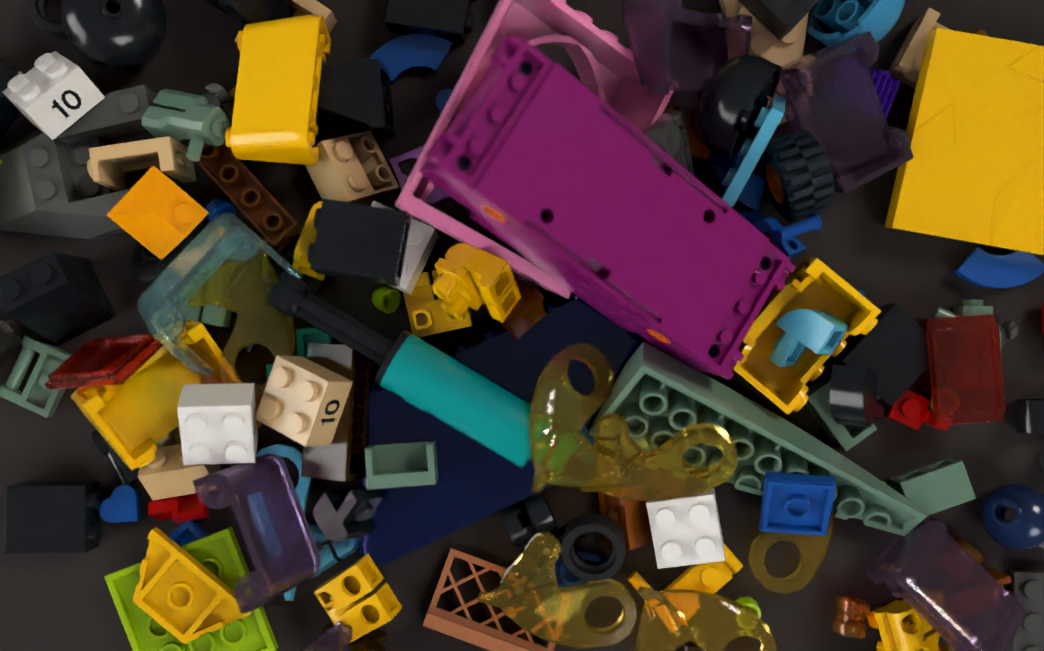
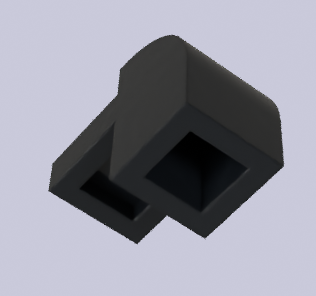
M833 365L829 399L831 414L837 424L871 427L872 419L883 420L885 407L874 401L878 374L868 367Z
M352 488L325 491L311 513L321 532L332 541L363 537L375 530L369 518L375 514V509L384 496L380 489L367 490L365 488L353 490Z

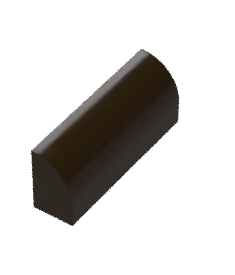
M308 343L309 360L353 381L332 443L330 445L303 446L301 477L344 482L365 479V448L367 445L371 360L346 345Z

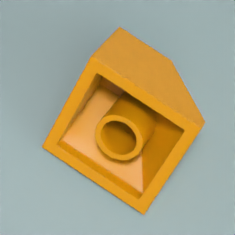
M153 165L109 211L107 216L162 260L191 233L209 212Z

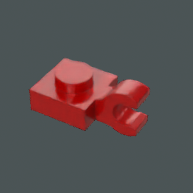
M906 390L891 407L888 406L884 415L915 430H919L921 424L925 423L938 430L947 431L952 420L945 415L928 410L931 400L909 390Z
M208 491L148 502V515H155L156 521H163L172 517V521L176 524L209 517Z

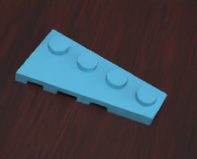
M774 93L768 107L761 108L753 126L757 127L751 139L745 138L737 153V156L741 158L736 168L730 167L721 185L725 186V189L719 198L731 208H733L785 113L787 98Z

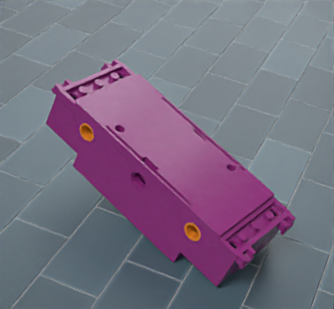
M507 34L491 55L490 60L492 63L447 131H442L427 152L426 157L428 160L419 173L472 211L469 216L471 219L624 331L638 333L662 352L697 371L719 375L726 380L731 379L734 374L732 370L736 363L742 361L744 357L737 350L772 289L776 291L783 290L786 285L784 283L789 273H793L796 267L789 262L790 258L769 242V238L557 62L553 63L526 39L521 40L515 34Z

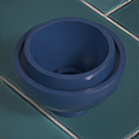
M1020 483L1005 484L995 488L987 495L982 504L981 520L984 529L995 542L1012 550H1029L1039 546L1044 542V495L1037 489ZM1009 508H1014L1016 515L1013 520L1008 521L1005 518V511Z

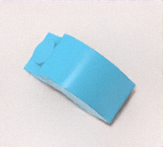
M797 309L783 315L776 323L778 327L785 331V334L776 340L773 347L774 352L769 360L778 367L795 366L806 347L816 354H833L850 326L832 313L824 310Z

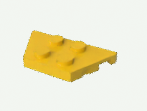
M158 527L149 532L147 539L150 541L146 557L142 559L139 571L140 582L136 585L132 602L183 644L198 639L201 635L223 628L226 624L235 620L248 617L253 612L254 607Z

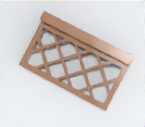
M450 548L422 626L490 651H554L573 592L562 589L558 593V595L563 596L560 608L549 615L546 614L539 599L547 594L544 591L537 594L535 588L531 589L534 596L518 604L513 599L511 600L512 607L495 615L488 597L506 589L510 597L512 595L509 587L502 586L485 593L478 576L493 570L498 572L502 580L507 568ZM454 557L467 561L473 574L455 582L450 571ZM473 564L482 566L484 569L476 572ZM510 570L506 576L514 578L510 583L516 584L524 581L527 575L515 576L514 571ZM447 576H449L452 584L443 588ZM475 577L482 595L465 603L457 586ZM530 580L527 582L529 586L535 585ZM454 588L461 606L451 611L436 607L440 595ZM485 599L492 617L482 622L472 620L467 607ZM536 600L543 618L526 626L519 608ZM464 610L467 618L455 613ZM516 611L523 628L511 634L504 632L498 618ZM556 617L554 626L552 627L549 620ZM495 621L498 629L488 626L486 624ZM546 622L551 632L547 647L534 643L528 630ZM525 632L528 640L518 637V635Z

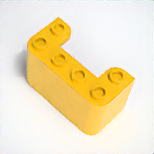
M805 257L795 266L796 268L793 273H789L784 283L786 285L784 289L774 290L767 298L737 349L744 357L742 361L736 363L733 369L787 415L793 410L795 412L799 411L806 404L809 396L806 395L808 387L805 384L809 380L813 382L821 375L825 368L823 366L825 361L831 355L833 357L837 356L847 344L845 339L849 335L856 336L860 333L863 335L869 333L877 324L878 319L876 317L881 312L880 309L817 257ZM797 309L824 310L832 313L850 326L833 354H816L806 347L795 366L778 367L769 360L774 352L773 347L776 340L785 334V331L778 327L776 323L783 315Z

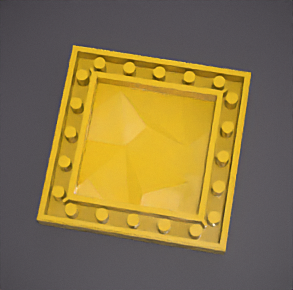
M935 28L928 32L885 228L1044 256V46L942 28Z

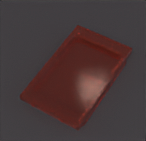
M995 314L977 316L958 315L957 317L926 319L934 424L937 426H954L965 423L1004 421L1003 413L1006 410L999 326L995 322Z
M152 333L92 339L48 375L49 380L45 383L47 389L123 384L166 342L163 338H154Z

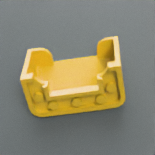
M303 15L246 24L244 30H240L237 36V46L241 52L232 125L227 127L225 134L226 146L231 148L233 155L236 159L318 166L319 148L312 146L315 144V135H318L316 115L322 64L326 63L325 55H330L331 38L324 17Z
M183 319L170 325L73 392L71 399L131 470H134L136 467L142 468L152 462L156 457L154 453L158 448L156 442L179 426L177 406L183 384H200L201 378L205 374L240 383L243 382L201 322Z

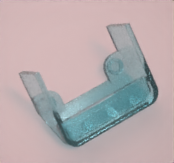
M222 213L215 216L142 293L137 304L138 312L150 333L191 371L210 375L214 370L178 338L184 331L186 324L185 316L180 308L229 257L237 262H245L253 258L260 249H263L292 276L298 279L302 276L298 270L244 222L231 213Z

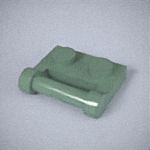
M25 334L21 341V345H23L9 378L5 385L2 384L0 386V397L46 418L53 417L80 358L54 347L40 338ZM38 352L40 356L23 392H21L19 387L35 353Z

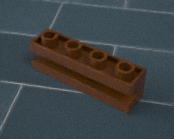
M226 142L218 147L204 144L201 158L196 162L268 242L280 252L285 253L299 240L303 231L301 224L242 160L236 159L231 148L226 146Z

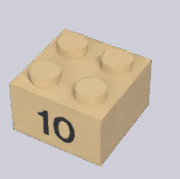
M276 355L255 419L305 447L330 445L353 381L303 356Z

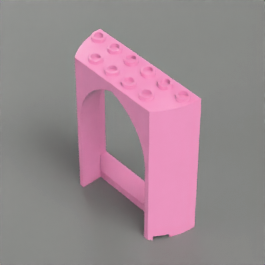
M500 0L394 206L399 208V211L407 212L409 216L424 221L461 243L469 244L477 249L507 260L511 270L519 274L523 280L531 281L545 290L568 299L571 294L570 290L525 257H520L426 203L435 186L434 183L419 173L428 160L426 157L427 152L442 131H447L492 63L490 60L491 55L507 34H515L521 40L526 39L533 46L551 44L564 47L577 69L581 83L647 138L649 128L662 116L676 85L667 79L668 75L660 68L649 66L642 61L643 56L639 52L623 47L618 43L619 39L616 35L607 30H600L592 24L593 19L589 15L573 10L566 5V0Z

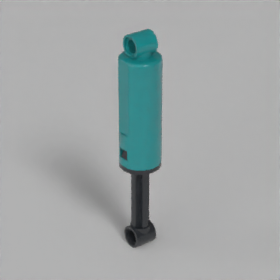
M284 271L281 273L264 301L290 318L296 316L381 366L374 383L402 397L406 402L423 412L426 411L518 467H524L528 460H530L542 469L556 476L559 475L575 445L563 436L547 429L551 421L547 414L479 375L407 330L400 335L395 343L312 294V289L298 278Z

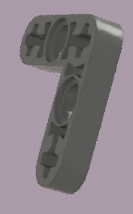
M682 111L664 113L649 128L648 139L694 176L684 114Z

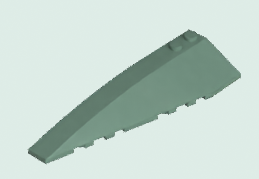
M645 342L639 346L624 366L589 428L588 434L595 438L599 433L617 434V430L613 428V425L620 423L622 425L620 430L621 442H624V446L621 448L622 452L632 455L638 449H642L640 453L634 456L635 459L656 467L658 463L672 467V471L684 475L688 471L705 476L706 481L716 484L723 481L732 483L735 489L762 496L765 472L835 476L837 484L831 511L834 512V517L844 520L848 518L863 520L866 526L901 536H906L927 517L923 509L812 435L760 404ZM599 436L597 438L616 448L615 441H617V437Z

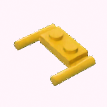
M724 543L725 561L691 565L661 591L659 595L656 594L638 571L631 573L627 580L669 629H672L681 619L684 621L733 578L732 575L742 569L743 564Z

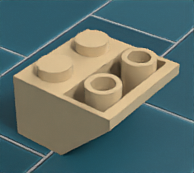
M371 130L320 141L315 146V148H319L318 166L305 165L322 200L328 199L367 205L373 202V200L375 201L399 188Z
M178 426L156 442L158 448L154 453L156 455L155 459L148 465L139 468L137 476L154 501L217 490L221 464L184 465L180 428Z

